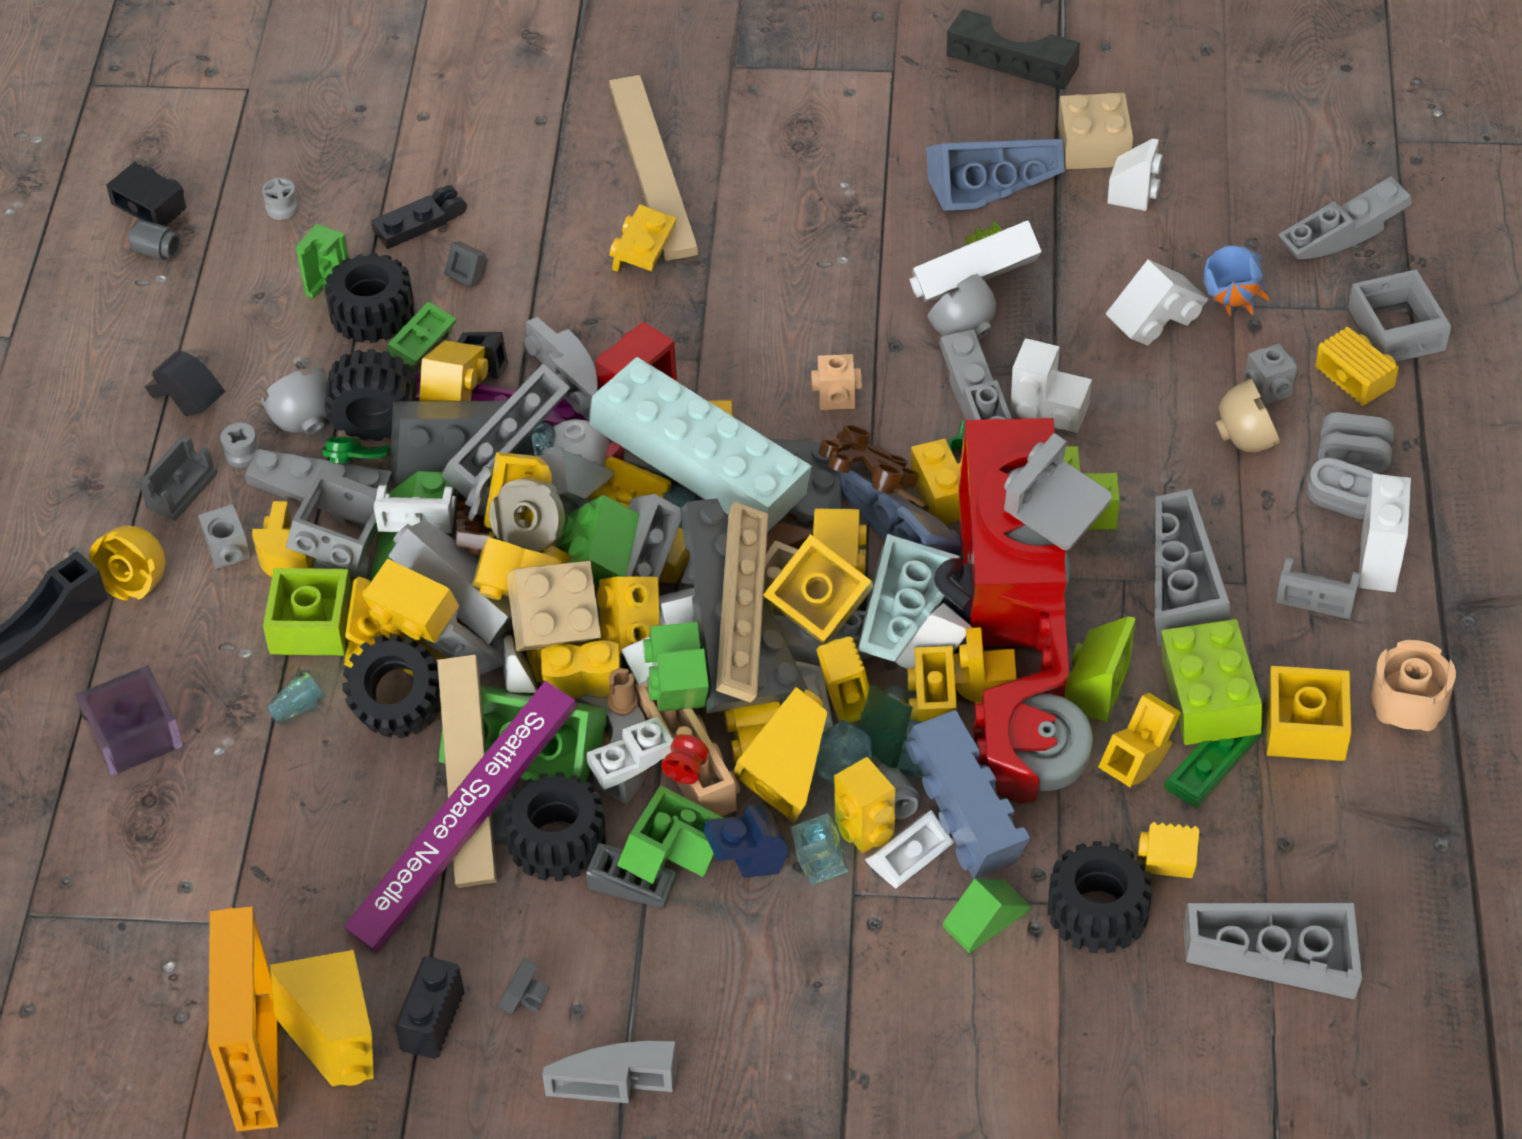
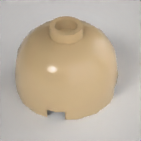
M1252 379L1244 381L1228 390L1221 399L1219 406L1221 420L1215 422L1223 441L1231 439L1237 449L1244 452H1260L1280 444L1275 427L1266 407H1264L1259 398L1261 396Z

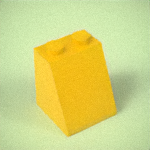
M797 687L738 759L733 771L738 781L792 823H795L807 802L828 712L822 707L824 702L816 694L807 689L802 692Z
M354 950L271 964L275 1018L332 1087L339 1085L354 1086L365 1080L374 1079L372 1032Z

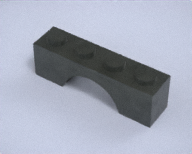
M965 9L960 11L948 29L946 56L1065 90L1079 67L1080 42L1053 34L1033 42L1011 41L1003 38L994 30L991 21L992 17Z

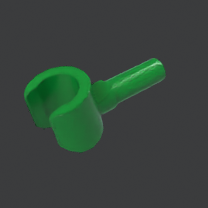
M965 421L960 422L957 436L951 437L948 440V445L952 452L956 449L962 450Z

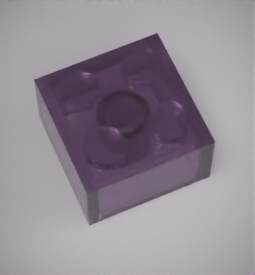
M149 665L76 694L84 722L110 776L183 747L176 719Z

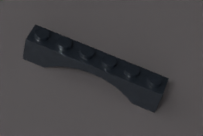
M78 551L49 569L27 601L7 621L0 625V673L108 599L100 571Z

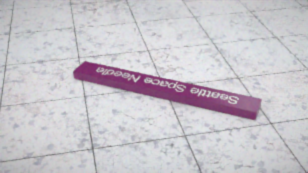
M546 680L343 926L347 932L377 953L577 708L578 704L573 698Z

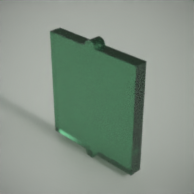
M870 685L864 711L860 714L861 723L855 746L888 767L897 768L903 743L907 740L906 731L913 707L879 686Z

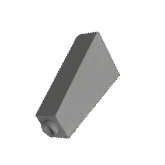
M426 520L413 526L407 524L396 534L393 539L396 545L388 556L396 563L450 588L459 604L457 617L488 645L514 631L509 596L502 595L501 600L491 599L480 595V588L472 585L480 556L468 553L467 548L457 547L456 540Z

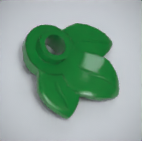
M331 437L326 439V447L322 448V455L330 457V462L348 463L351 462V457L381 459L388 455L390 448L389 445L367 447L361 445V441L356 438Z

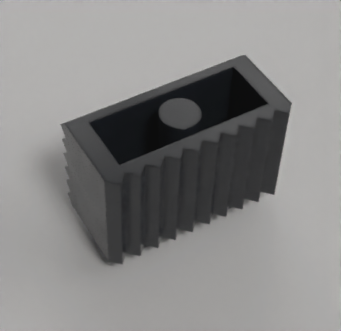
M136 161L106 184L111 204L140 220L167 226L168 222H172L173 218L176 219L177 215H180L186 209L183 195L184 190L176 180H167L165 177L157 174L153 168L149 166L142 167Z
M427 956L422 958L394 1025L397 1032V1040L399 1041L398 1045H400L399 1049L403 1052L432 1059L440 1057L439 1051L443 1050L444 1037L448 1036L447 1030L451 1029L450 1023L454 1022L453 1016L457 1015L456 1009H459V1003L462 1002L461 996L465 995L461 971L457 963Z

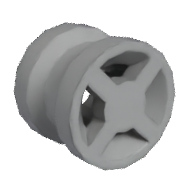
M274 178L266 182L262 187V195L266 201V213L273 219H287L298 211L295 185L289 179Z
M234 423L227 426L220 435L226 462L237 468L248 467L256 449H259L254 428L247 423Z

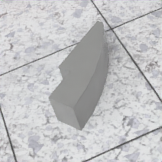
M675 1041L617 1043L592 1048L565 1057L543 1067L542 1076L545 1095L629 1103L631 1089L673 1092L677 1069Z

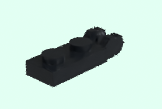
M447 185L436 189L432 196H426L371 220L372 230L385 247L390 249L447 224L446 222L466 212L468 205L462 197H457L458 192L452 185Z

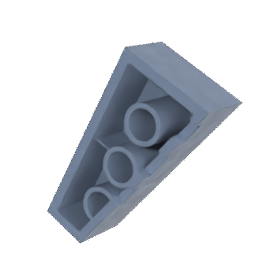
M954 710L914 725L908 736V742H906L907 753L913 764L918 763L924 775L922 783L925 792L930 799L935 798L941 811L939 812L941 826L947 835L952 834L957 845L955 849L956 857L962 869H968L974 880L1015 864L1029 842L1030 836L1024 827L1015 828L1012 820V815H1014L1015 811L1007 798L999 800L997 797L996 778L991 769L986 765L979 766L976 761L980 757L979 749L957 711Z

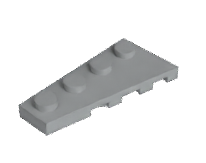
M256 449L245 473L248 485L283 499L294 498L301 501V503L320 469L378 489L379 485H387V493H389L394 481L392 471L346 463H332L328 460ZM346 493L349 497H353L352 494ZM329 512L335 520L343 523L349 520L359 524L360 530H363L365 524Z

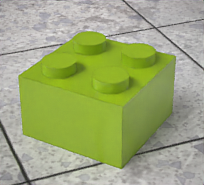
M273 569L263 623L269 654L344 656L347 642L345 633L352 594L348 569Z

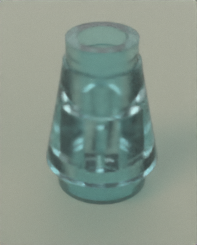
M306 672L302 676L297 674L265 707L275 722L280 724L282 721H286L319 706L318 701L325 696L312 676Z

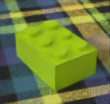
M1237 619L1161 630L1162 664L1174 708L1181 712L1178 724L1184 746L1202 743L1203 741H1218L1220 739L1261 734L1262 702Z

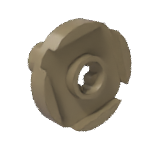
M524 477L510 481L502 487L498 496L494 497L491 502L489 518L493 533L498 540L503 539L504 542L521 548L540 552L548 549L553 543L561 539L565 523V512L558 490L553 484L545 483L537 478ZM526 506L534 514L531 526H528L527 520L520 517V512L525 511Z

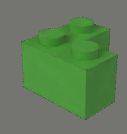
M602 495L584 504L574 512L565 515L563 535L557 541L556 548L570 555L569 563L591 561L593 583L597 587H599V579L617 576L626 577L640 514Z
M697 622L650 626L649 639L643 640L645 663L652 662V666L649 667V677H647L649 700L657 701L658 712L704 707L709 685L704 649H700Z
M660 785L631 831L617 866L652 884L667 859L704 877L715 855L703 829L707 820L724 817Z

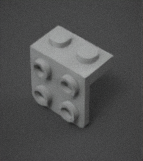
M1053 433L1045 444L1042 442L1036 444L1028 456L1026 466L1021 471L1015 469L1006 480L1004 489H1006L1004 510L1059 548L1069 550L1109 505L1111 493L1063 461L1067 441Z

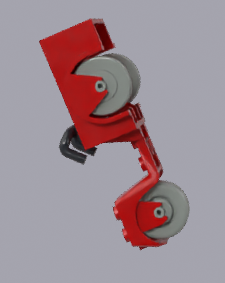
M1054 418L965 420L958 484L962 561L958 558H950L943 562L935 571L934 582L937 589L946 596L945 604L971 627H981L983 647L1029 646L1036 648L1037 652H1041L1042 664H1039L1038 673L983 690L981 702H975V719H972V736L974 742H977L980 755L976 761L979 766L986 765L991 769L996 778V794L1020 803H1030L1037 800L1038 791L1058 790L1076 781L1088 765L1093 745V733L1088 718L1076 704L1064 698L1069 673L1064 597L1071 574L1066 550L1059 548L1004 510L1006 497L1004 485L1006 480L1015 469L1021 471L1026 466L1028 456L1036 444L1039 442L1045 444L1052 434L1055 433ZM959 646L953 654L960 653Z

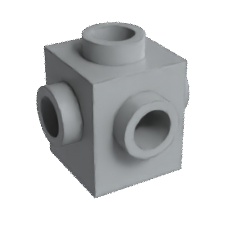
M1280 343L1258 349L1248 354L1246 370H1244V381L1253 380L1263 405L1291 397L1293 395L1295 376L1298 373L1297 363L1291 355L1286 353Z

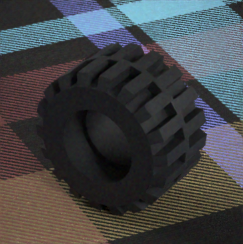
M370 253L367 256L359 254L355 255L356 258L343 260L342 265H336L332 268V274L327 275L325 284L327 305L334 329L338 333L342 332L343 337L347 339L355 338L356 342L362 343L364 340H370V343L378 342L377 340L382 338L387 340L392 338V334H398L415 314V303L408 269L402 267V262L398 259L392 260L391 256L385 254L383 256H378L377 253Z
M367 349V352L356 350L352 352V355H342L340 361H335L332 364L331 370H329L324 406L325 412H327V419L329 422L334 423V427L337 430H344L345 435L350 437H360L359 440L367 441V439H374V441H382L385 437L391 439L393 401H416V374L412 373L413 369L409 364H403L402 358L398 356L392 357L386 351L380 353L375 352V349Z
M390 634L389 640H386L382 635L374 637L376 644L370 646L367 642L363 643L360 646L363 652L359 656L353 653L349 658L353 663L352 668L345 667L343 676L348 680V682L342 683L343 692L348 696L345 701L353 711V714L375 733L378 731L382 736L391 738L392 734H396L398 738L407 737V731L411 730L416 735L423 731L420 727L422 723L426 721L430 726L435 721L432 717L434 710L439 713L441 712L438 663L421 643L418 644L413 638L406 636L403 640L399 634ZM400 668L409 669L413 672L414 682L412 689L403 700L394 704H381L377 702V685L386 673Z
M556 772L555 776L548 777L547 773L540 774L539 779L533 781L531 778L524 781V788L517 787L512 792L513 799H508L505 805L504 824L510 855L513 856V862L517 867L523 866L524 873L529 876L537 873L540 880L547 881L548 877H555V881H564L563 876L571 875L572 879L580 876L581 869L587 871L598 843L606 844L607 841L604 809L599 793L594 792L593 786L588 781L581 784L580 777L572 774L570 778H567L562 772ZM556 821L572 824L568 828L556 832L539 829L548 823Z
M1093 841V845L1089 847L1082 843L1076 845V852L1069 849L1062 854V861L1057 860L1053 866L1048 896V915L1051 916L1050 923L1053 929H1059V937L1064 941L1073 940L1072 946L1079 950L1082 946L1089 947L1090 953H1098V949H1105L1106 953L1115 952L1116 946L1120 945L1125 949L1131 945L1132 938L1138 940L1149 920L1153 888L1151 886L1152 877L1150 871H1145L1146 864L1141 858L1134 860L1133 851L1128 848L1121 851L1119 850V844L1111 842L1110 846H1102V841ZM1091 891H1103L1113 895L1118 900L1110 903H1095L1084 898L1082 894Z

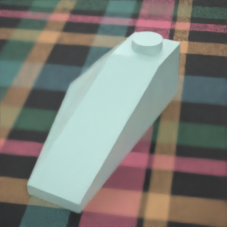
M887 534L872 580L873 588L869 593L858 651L895 662L930 614L945 597L935 586V571L946 560L950 558L959 559V556Z

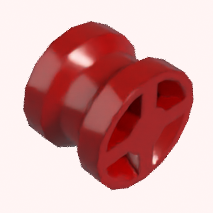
M677 735L670 745L671 753L667 754L662 761V770L670 779L682 784L696 783L701 774L700 766L706 763L710 751L705 743L694 736Z

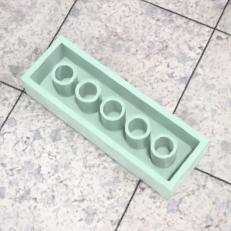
M638 357L592 396L590 427L703 499L718 498L723 511L728 515L729 508L734 502L768 513V532L806 496L811 465Z

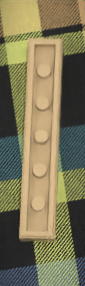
M734 502L729 508L716 691L751 703L756 698L758 691L768 513Z
M476 654L437 660L448 798L486 753L479 663ZM491 813L453 859L455 885L458 888L497 883Z

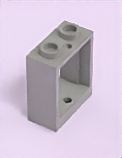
M1417 269L1352 284L1348 309L1363 335L1383 355L1388 354L1393 357L1395 362L1446 351L1451 325ZM1408 302L1419 323L1385 330L1373 309Z
M320 469L292 520L286 548L356 573L378 530L374 512V502L376 501L378 489ZM346 493L352 494L353 497H349ZM317 508H321L365 524V527L357 540L310 523Z

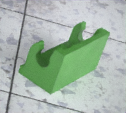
M316 223L296 246L305 296L315 298L319 295L321 290L325 288L327 275L332 274V268L336 265H342V261L349 258L344 233Z
M428 301L387 344V352L392 357L398 356L402 358L403 364H409L413 369L412 373H415L416 365L441 338L445 340L451 335L452 327L456 323L457 318Z

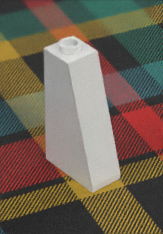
M1027 220L914 267L912 271L914 277L910 278L909 281L917 298L923 296L926 304L943 297L947 292L949 294L959 290L957 284L971 275L978 274L985 281L1037 261L1041 254V249Z

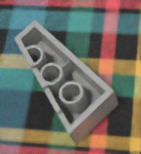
M1192 489L1156 496L1155 627L1157 646H1160L1161 630L1230 620V602Z
M1188 903L1183 922L1186 962L1355 1000L1362 981L1354 903Z

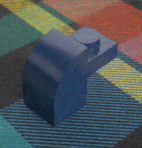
M748 805L744 816L709 819L703 829L716 860L735 859L743 878L779 874L786 860L788 846L772 813L765 807Z

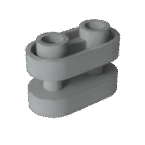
M1342 412L1331 413L1323 419L1320 434L1322 439L1319 442L1318 449L1319 460L1335 458L1373 471L1374 473H1380L1389 468L1392 458L1391 446L1394 439V426L1391 422L1380 417Z
M1323 458L1312 466L1307 485V494L1309 499L1320 507L1355 519H1364L1372 476L1376 473L1335 458Z

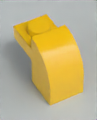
M273 501L270 516H265L263 529L252 530L259 565L271 577L274 568H313L315 558L286 548L292 520L288 502Z
M981 627L966 628L967 644L959 645L960 653L953 654L955 687L964 698L973 702H981L983 690L1017 680L1014 649L983 651Z
M1151 693L1142 695L1128 728L1112 735L1098 768L1129 787L1146 780L1168 753L1173 743L1169 738L1181 712Z

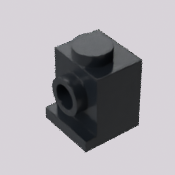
M463 332L457 342L485 347L484 359L488 360L487 373L491 372L492 379H499L508 364L503 332Z

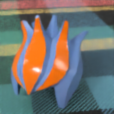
M1226 245L1215 251L1206 260L1203 282L1207 294L1213 296V303L1218 302L1225 305L1229 316H1232L1233 309L1236 306L1245 307L1252 316L1255 314L1254 296L1267 301L1270 300L1269 296L1263 292L1266 287L1261 282L1264 277L1260 263L1263 256L1254 253L1246 247H1238L1236 245Z

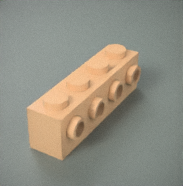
M637 683L634 684L635 693L638 697L637 705L641 709L645 721L658 716L672 739L680 734L694 736L705 743L710 751L706 763L700 766L701 774L696 783L682 784L677 782L685 798L720 816L737 811L736 794L740 793L738 781L734 773L728 771L723 763V757L715 742L712 743L709 739L700 715H695L693 709L658 712L657 701L649 700L647 683L640 687Z

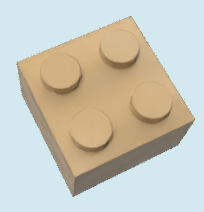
M1125 93L1060 96L1058 130L1060 139H1063L1065 170L1114 167L1117 157L1132 149L1133 134Z
M591 561L514 569L506 575L516 652L543 649L556 644H584L601 638Z

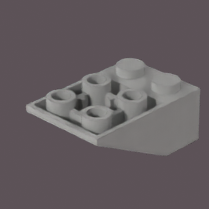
M550 447L542 451L543 455H539L551 470V484L557 488L563 505L586 499L614 476L613 470L599 465V462L589 461L582 458L580 454L565 451L563 447Z

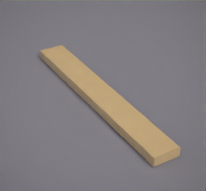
M635 75L609 80L610 92L647 206L677 218L675 228L662 251L665 261L698 255V247L641 76Z

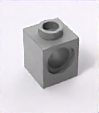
M233 504L198 515L203 537L215 569L251 558L245 533Z

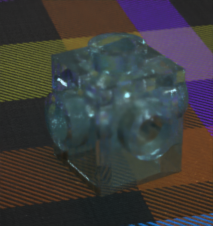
M845 720L824 731L816 759L817 775L835 785L834 775L866 757L872 761L871 735Z

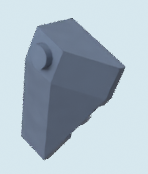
M1063 139L941 143L926 147L928 181L943 211L978 209L990 202L1065 172Z
M851 469L848 473L840 472L841 495L854 509H859V515L884 542L887 534L958 555L959 559H961L962 545L959 535L954 530H949L940 519L894 493L889 494L874 489L872 487L873 481Z

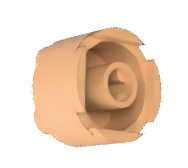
M1404 640L1398 642L1397 647L1389 651L1387 649L1384 650L1377 662L1371 690V701L1376 710L1378 720L1384 724H1392L1404 729H1421L1424 731L1435 729L1438 722L1447 713L1455 683L1456 670L1451 659L1448 662L1441 655V649L1431 643L1420 640Z

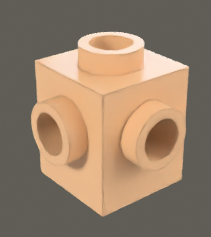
M853 354L818 356V370H811L812 392H819L820 410L855 409V390L862 389L861 368H854Z

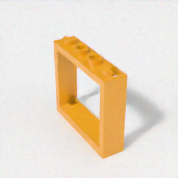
M231 906L223 910L210 911L208 1044L236 1132L279 1127L278 1021L274 1014L271 970L253 906L233 908Z

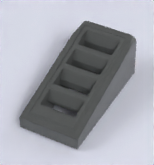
M598 843L587 869L588 890L665 908L677 877L675 871L663 867L656 880H659L656 891L653 892L649 890L650 882L642 879L640 886L634 884L636 875L617 866L623 850ZM606 867L610 868L609 873L605 872ZM621 871L627 872L624 880L618 878Z

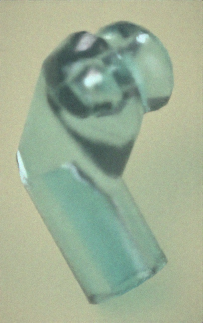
M540 423L531 433L535 456L543 455L542 451L544 449L554 447L556 432L547 423Z

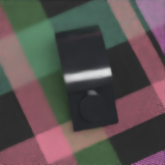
M175 351L152 371L151 375L154 379L145 386V389L152 398L169 394L185 416L204 412L226 392L211 371L201 361L184 351Z

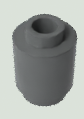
M146 220L138 221L137 224L131 227L128 234V241L134 252L161 260L175 258L181 247V235L175 232L173 228Z

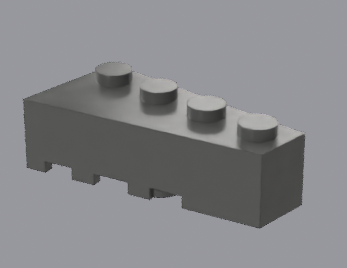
M393 401L390 469L396 485L401 484L417 471L443 472L449 461L507 401ZM543 421L512 454L525 455L540 451Z

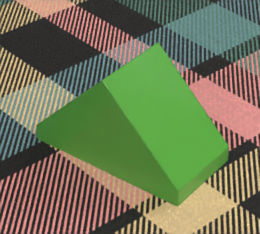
M975 878L944 920L943 928L970 954L1029 912L1031 905L1005 880Z

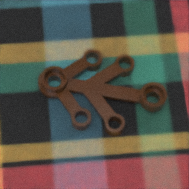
M844 425L843 430L837 433L836 439H824L821 442L818 453L830 459L828 466L833 470L848 473L852 463L862 461L872 473V487L878 491L891 494L894 488H898L900 484L906 487H915L919 474L912 469L906 468L908 461L901 456L894 455L872 445L869 441L871 433L863 428L854 425Z

